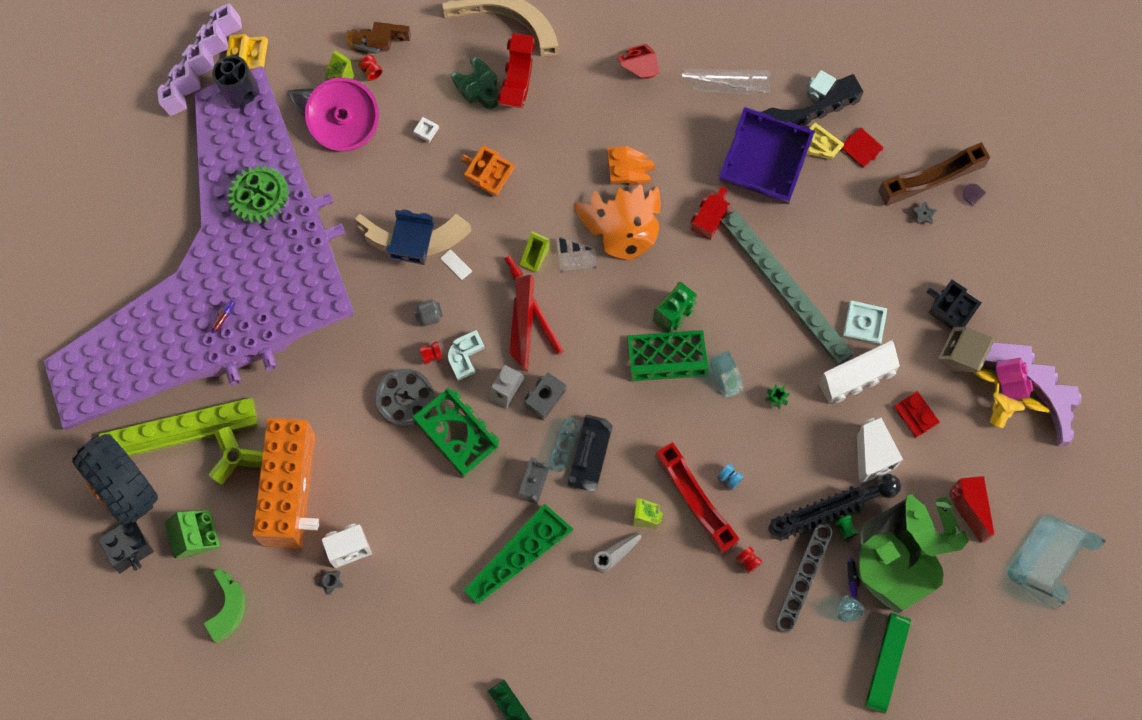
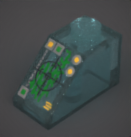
M728 350L711 358L710 367L726 397L728 398L744 391L738 367L730 351Z

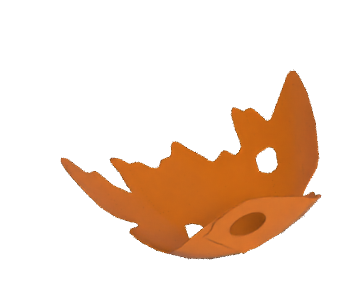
M639 185L632 193L623 191L619 187L615 200H608L607 204L603 203L597 191H594L591 195L590 205L574 203V208L584 226L595 236L599 234L604 235V249L611 256L633 260L649 250L656 242L659 223L652 213H660L661 204L658 187H655L654 192L650 190L649 196L646 199L644 198L643 186ZM599 209H603L605 212V216L602 218L597 214ZM636 216H639L641 226H635L633 223ZM632 233L633 237L627 238V234ZM630 245L637 247V251L633 254L625 252L626 248Z

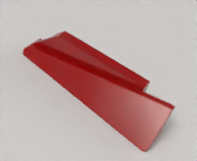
M532 275L515 278L516 297H514L509 353L524 371H528L534 309L533 293L535 280Z

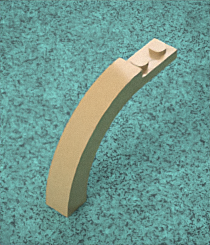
M451 0L443 3L445 18L481 13H495L508 16L520 22L531 32L538 44L541 57L559 54L557 38L549 21L537 8L525 0Z

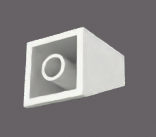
M871 418L865 421L857 435L860 484L895 470L903 460L882 418L877 420Z

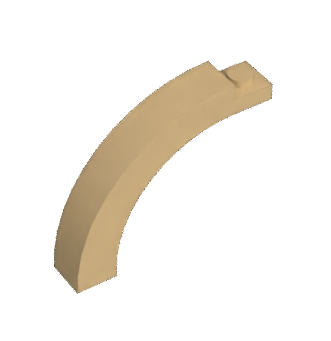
M359 214L355 221L357 229L365 234L366 242L386 252L387 245L391 244L393 233L379 228ZM455 214L444 225L433 230L427 256L447 250L463 240L471 232L470 223L458 214Z

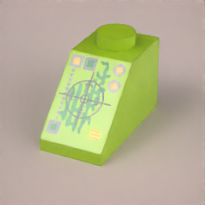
M335 50L325 72L326 81L333 78L353 79L354 73L350 59Z
M637 498L633 526L657 529L658 523H662L663 511H659L660 505Z

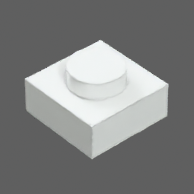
M422 117L413 132L414 135L430 143L438 131L439 125Z

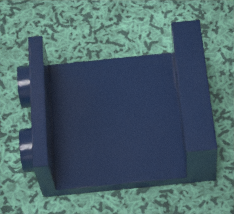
M406 209L396 210V223L391 244L387 245L386 248L387 258L425 265L434 227L433 216L427 213H412Z

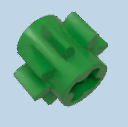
M775 384L773 390H767V394L770 396H767L765 401L770 402V408L775 406L780 410L782 404L787 406L788 401L785 398H788L790 393L785 392V386L780 388ZM777 394L778 397H781L780 400L774 397V395Z

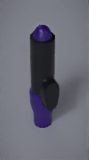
M850 558L847 562L848 584L851 598H856L859 576L856 575L855 561Z

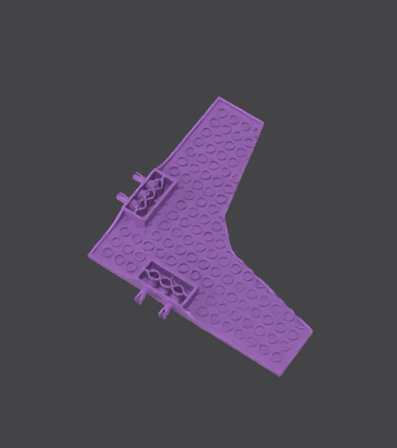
M263 66L251 70L258 83L260 92L252 102L242 108H237L228 103L216 84L195 92L201 228L177 272L44 360L64 430L71 429L190 381L226 374L229 385L234 386L236 385L235 381H237V384L241 383L237 369L261 359L263 360L265 370L272 371L271 366H273V369L277 368L273 354L286 350L290 344L311 332L355 315L330 244L331 239L345 235L346 232L342 223L327 229L324 228L318 212L319 208L333 204L334 200L330 192L316 198L312 196ZM256 165L260 169L266 165L268 170L271 167L275 171L278 170L286 179L289 186L287 189L290 192L287 195L289 201H283L286 207L279 208L281 214L275 212V219L269 216V220L266 222L263 218L261 224L256 219L252 224L249 219L245 222L242 217L238 218L236 213L232 211L228 203L230 199L227 196L231 193L228 188L234 187L231 181L238 180L236 175L242 176V170L246 173L249 172V167L255 170ZM230 300L234 301L235 305L230 315L226 318L218 332L211 333V327L218 318L217 314L220 309L227 305Z

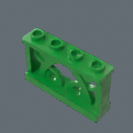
M448 387L420 412L416 413L413 416V421L459 474L465 478L499 448L498 442L500 440L493 432L490 434L485 429L487 425L481 418L477 419L473 415L474 411L467 403L465 405L462 403L460 394L455 389L451 390ZM445 400L452 401L454 409L450 410L446 405V414H442L440 410L441 403ZM436 407L438 415L426 420L424 416ZM459 409L464 415L457 414ZM446 421H457L467 424V443L460 440H453L448 443L444 441L448 434V424ZM439 422H442L444 425V431L441 433L436 431L438 426L441 427ZM474 426L480 433L474 435ZM480 438L485 439L488 443L485 451H476L472 448L473 445L477 447L483 446L478 443ZM455 445H461L465 449L463 450L462 448H460L459 452H455L453 450V447ZM470 453L479 456L468 467L464 464Z

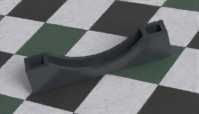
M851 74L837 80L831 92L820 102L812 106L795 110L772 107L761 113L770 115L779 121L807 125L813 119L824 118L830 112H838L849 104H857L860 102L864 91L855 75Z

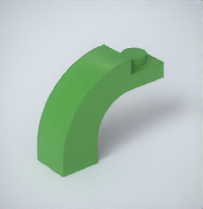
M221 568L214 571V574L224 590L225 604L218 615L204 623L213 641L216 643L226 639L237 629L244 616L246 606L242 585L238 581L231 584L234 581L228 571L225 572Z

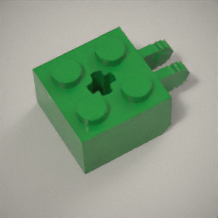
M678 282L666 298L654 308L653 321L668 333H671L673 330L677 331L683 324L682 320L686 316L689 318L694 313V307L697 304V294L684 283Z

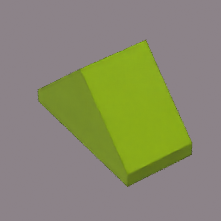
M531 232L520 265L537 272L549 251V239Z

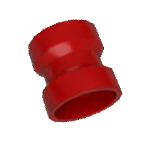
M373 55L364 57L358 64L360 69L365 72V77L369 81L379 78L383 73L380 65L376 64L377 61Z
M438 341L433 342L430 346L423 345L419 347L425 365L430 364L433 360H443Z
M751 546L735 558L738 563L743 564L747 574L763 563L760 557H756Z

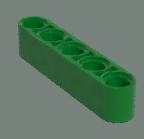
M890 613L867 694L865 708L886 714L911 624L910 618Z

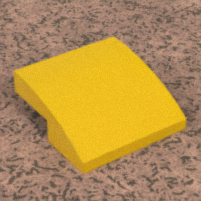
M246 34L229 35V49H227L226 56L235 55L243 58L250 70L260 66L264 68L268 39L265 36L248 37Z

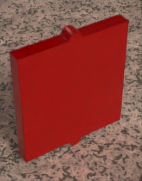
M862 127L853 135H849V139L844 142L842 150L862 168H865L872 160L874 161L876 156L884 150V147Z

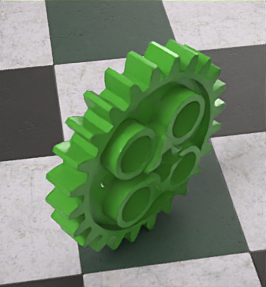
M256 165L255 170L249 167V172L246 173L242 170L243 175H236L238 180L231 181L234 187L228 188L231 192L227 195L230 199L228 203L238 218L242 217L245 222L249 219L253 224L256 219L261 224L263 218L266 222H268L269 216L275 219L274 213L281 214L279 208L286 207L283 201H289L287 195L290 192L287 189L289 186L286 179L278 170L275 171L273 167L269 168V170L266 165L262 169Z

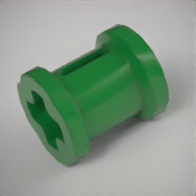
M851 515L835 521V525L839 526L843 535V541L859 534L858 530H855Z

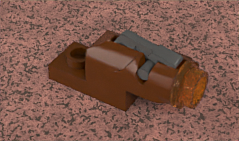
M374 22L372 31L370 29L347 30L346 44L355 49L377 54L379 51H390L392 39L399 42L410 41V26Z

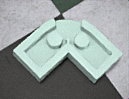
M477 330L456 339L449 349V363L458 381L475 373L468 356L485 349Z

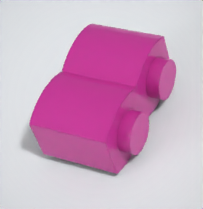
M1021 357L998 361L996 369L1003 395L1015 400L1029 398L1031 391H1033L1032 381L1028 380L1026 376L1028 374L1026 362L1023 363Z

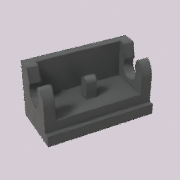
M530 458L518 493L519 499L538 504L550 469L546 462L540 463L536 458Z

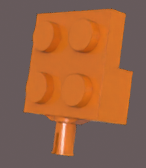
M482 145L474 159L465 154L461 158V162L469 165L464 173L465 181L495 197L498 196L515 169V164L501 158L498 152Z

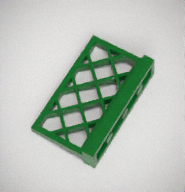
M703 330L627 336L631 382L708 376L709 364ZM691 337H700V342L696 346L688 340ZM673 338H678L682 343L675 347L670 341ZM659 339L663 344L657 349L650 344L653 340ZM632 341H641L644 345L638 350L632 346ZM685 344L693 349L688 355L680 350ZM666 345L674 350L669 356L661 352ZM646 347L654 351L650 358L642 353ZM697 352L702 356L703 361H694L690 357ZM678 353L684 359L682 362L676 363L671 358ZM657 355L665 359L662 364H656L652 360ZM638 356L646 361L643 365L634 366V360Z

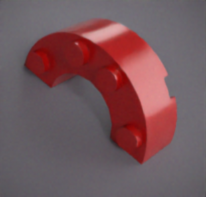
M512 33V38L508 39L507 50H509V62H506L505 65L507 77L503 79L502 92H498L497 102L503 106L523 108L524 104L522 102L526 101L532 72L534 36Z

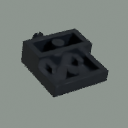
M953 279L941 292H938L931 286L926 292L935 298L934 305L928 313L952 329L953 327H966L982 302L966 292L968 289Z
M137 521L120 525L99 538L110 563L119 574L131 566L135 571L138 568L140 569L141 564L139 561L154 552Z

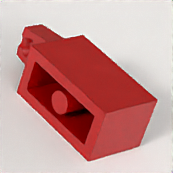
M721 186L717 194L710 193L707 199L703 198L699 206L701 208L699 213L695 212L690 221L692 223V231L709 240L712 239L729 210L730 203L724 199L728 189Z

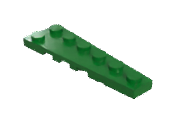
M544 504L463 591L476 604H481L571 534L574 529L550 507Z

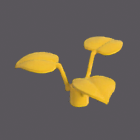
M981 368L980 372H973L978 377L995 384L994 404L992 407L994 412L989 420L994 426L1004 428L1008 417L1011 418L1015 411L1024 410L1025 406L1032 410L1050 413L1048 408L1033 398L1029 397L1017 401L1000 394L999 378L995 372L985 368Z

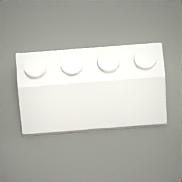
M891 340L824 372L818 385L828 403L830 404L834 401L839 403L845 400V396L851 393L852 395L860 393L865 386L873 387L880 382V379L884 377L889 379L895 376L900 365L893 341Z

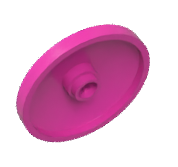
M333 78L320 84L311 93L306 103L305 120L311 135L319 144L333 151L348 152L364 146L373 137L379 123V109L374 95L365 85L350 78Z

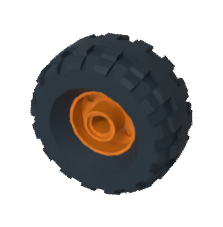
M104 434L100 437L97 435L81 446L77 450V454L72 458V463L86 480L89 490L100 503L108 508L121 525L129 522L134 523L154 508L153 504L158 500L157 493L136 464L110 434Z

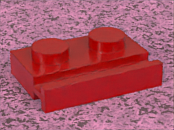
M918 391L894 405V409L915 438H918L940 423Z

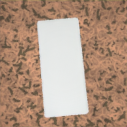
M451 249L440 258L461 280L472 272Z

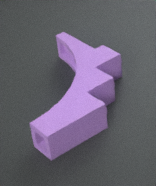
M993 343L983 367L996 369L998 361L1021 357L1023 363L1026 362L1028 374L1026 376L1028 380L1032 381L1033 391L1042 400L1046 408L1050 410L1049 414L1052 417L1056 430L1057 446L1066 447L1073 441L1074 431L1071 430L1074 413L1071 410H1074L1081 403V393L1078 391V386L1055 385L1058 381L1055 366L1034 365L1035 355L1032 353V346Z

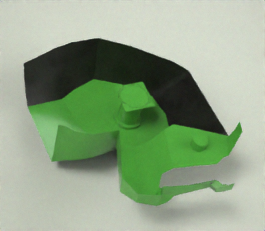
M913 494L907 495L904 500L865 523L862 527L858 561L860 580L879 601L897 614L943 585V568L936 556L963 550L969 542L966 530L961 531L951 509L953 505L947 497L936 500V508L944 527L943 533H936L926 506L920 503Z

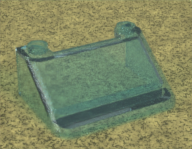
M1046 515L1040 519L1008 567V576L1015 583L1056 610L1063 606L1069 598L1067 586L1059 581L1082 546L1088 550L1096 551L1104 545L1106 540L1096 533L1055 516Z

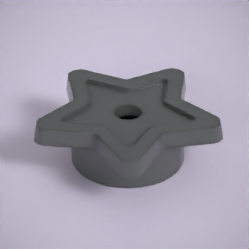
M924 202L921 207L913 208V211L916 213L917 223H933L932 216L937 213V210L929 208L927 202Z
M323 570V578L317 585L325 587L327 593L331 595L335 588L343 587L339 580L341 572L338 570L332 573Z

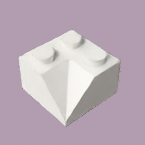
M360 524L348 525L345 527V530L338 533L337 531L330 532L325 535V538H322L328 559L334 568L372 555Z

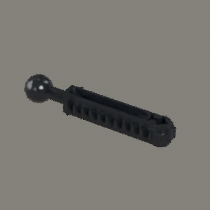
M883 474L877 480L876 485L861 490L860 487L853 488L849 486V491L842 490L841 494L835 493V496H828L826 500L820 499L818 503L814 501L813 505L807 504L805 508L799 507L798 511L792 510L790 514L784 513L782 517L777 516V518L771 519L768 532H770L772 539L775 538L779 541L788 540L791 535L795 537L796 533L800 532L803 534L804 530L811 531L812 527L818 528L819 524L825 525L827 521L831 523L834 518L840 519V516H847V513L854 514L855 510L861 513L865 501L878 496L888 499L898 495L901 490L900 480L895 475Z

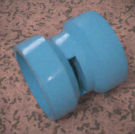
M729 463L719 473L717 478L721 482L724 481L727 484V488L732 491L743 480L744 476L741 473H737L734 470V466Z

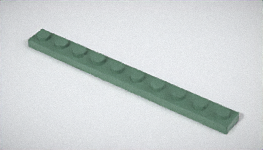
M737 210L721 221L724 228L837 366L851 357L853 351Z

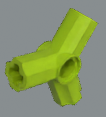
M231 426L215 432L223 452V457L209 473L210 477L223 485L237 466L261 468L263 451L240 449ZM232 452H238V459L231 462L229 455Z

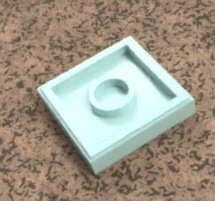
M850 300L843 338L881 345L888 308Z

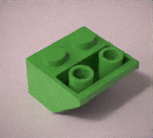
M211 510L177 512L164 521L174 559L192 557L221 547Z

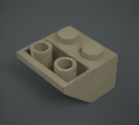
M953 327L938 360L952 372H980L995 339L968 327Z

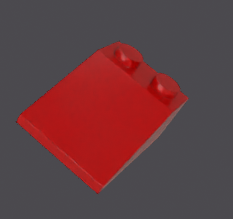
M984 476L960 478L950 489L951 501H954L955 508L981 543H985L995 535Z

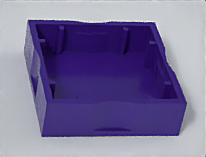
M744 107L735 131L734 140L720 172L719 180L789 204L815 131L791 122L779 121L770 115Z

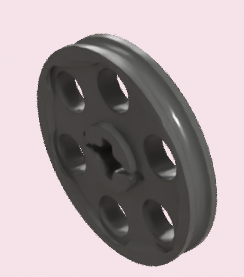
M398 369L390 372L381 380L376 391V404L380 414L389 423L401 427L416 425L413 421V409L418 406L424 408L434 400V392L429 380L420 372L412 369ZM409 375H414L417 378L416 382L412 385L407 384L405 381ZM395 379L398 382L397 386L394 389L388 388V380ZM421 389L429 391L427 398L419 397L418 393ZM407 393L411 399H406L405 402H402V398L399 396H404ZM384 397H389L392 400L391 404L387 407L381 405V399ZM396 411H402L405 414L402 420L394 419L393 415Z

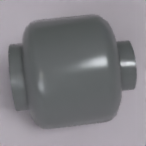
M433 299L418 303L417 310L414 311L416 321H421L423 326L440 322V317H443L439 302L436 303Z

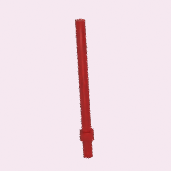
M507 256L504 260L510 269V275L515 280V278L521 277L523 273L516 266L512 257ZM533 297V312L555 352L559 355L564 350Z

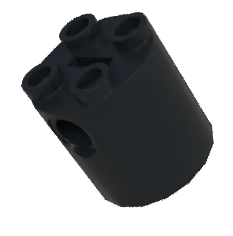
M235 55L225 56L214 65L212 78L226 101L231 105L242 108L252 102L259 94L258 83L243 58Z

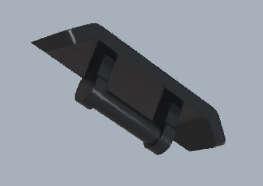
M585 415L568 486L587 491L597 490L613 426L607 419Z

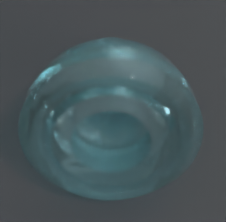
M850 595L843 596L840 599L841 603L837 608V616L840 621L852 622L863 616L865 608L861 602L853 599Z

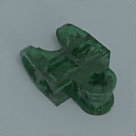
M473 57L470 59V63L474 68L472 74L462 75L456 71L450 74L457 90L469 104L478 99L487 109H493L498 106V89L495 86L498 84L497 75L485 62L477 57Z

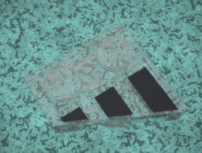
M559 236L556 237L560 273L597 269L595 248Z

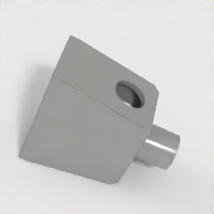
M505 365L491 387L490 400L507 409L525 380L524 376Z

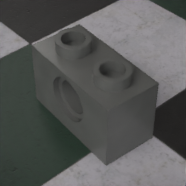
M548 372L545 376H541L536 382L537 387L533 392L529 391L524 399L525 408L542 420L546 419L567 391V385ZM542 392H547L549 397L543 399L539 395Z

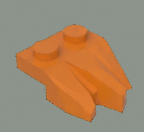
M628 146L607 148L611 184L629 183V186L651 182L650 176L646 172L655 170V164L653 161L645 160L647 158L646 154Z

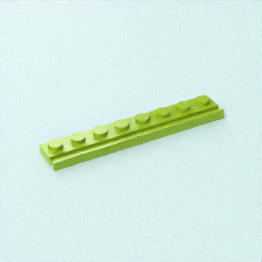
M248 398L101 433L99 437L104 434H110L130 457L214 437L215 432L229 426L235 432L259 425L253 398Z

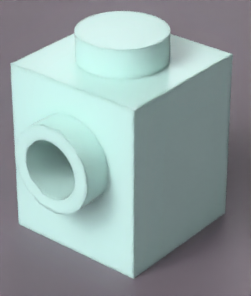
M820 70L816 78L812 77L807 85L809 87L807 95L812 100L820 102L834 88L836 78Z

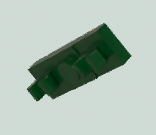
M505 679L488 690V693L507 720H532Z

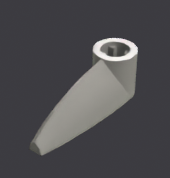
M636 533L616 543L606 551L597 553L594 558L595 569L601 573L609 571L630 552L642 538L641 535ZM600 558L607 560L606 566H603V564L599 565Z

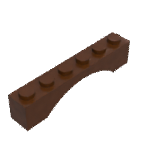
M981 142L928 169L912 174L898 175L881 183L878 192L885 205L889 206L984 168L990 156Z

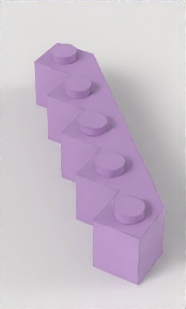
M230 3L212 11L210 21L207 25L203 24L196 34L197 39L193 45L189 44L182 54L183 59L179 65L175 64L167 75L169 79L165 85L161 84L158 88L159 104L170 116L187 109L185 96L201 89L199 75L213 70V55L229 49L227 36L242 29L240 16Z

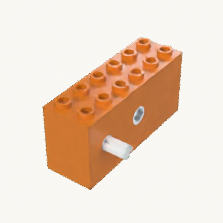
M267 418L253 536L263 547L303 549L305 530H318L319 519L306 518L316 435L308 420Z

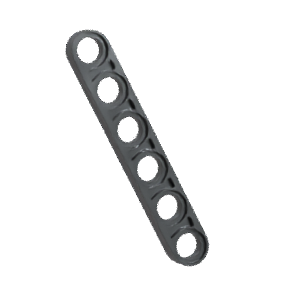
M819 524L818 528L814 529L777 617L776 628L782 633L790 632L796 624L832 536V529L827 524ZM820 528L826 529L828 536L820 538L817 535V530ZM810 547H819L820 555H811ZM803 565H812L813 573H804L802 570ZM797 582L805 584L806 590L804 592H798L795 589ZM789 600L797 601V610L793 611L788 608L787 603ZM782 618L789 619L791 622L790 628L783 629L780 626V620Z

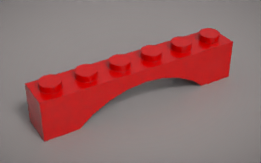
M671 442L657 451L656 460L720 554L722 555L736 546L740 541L739 537L705 495L676 445Z

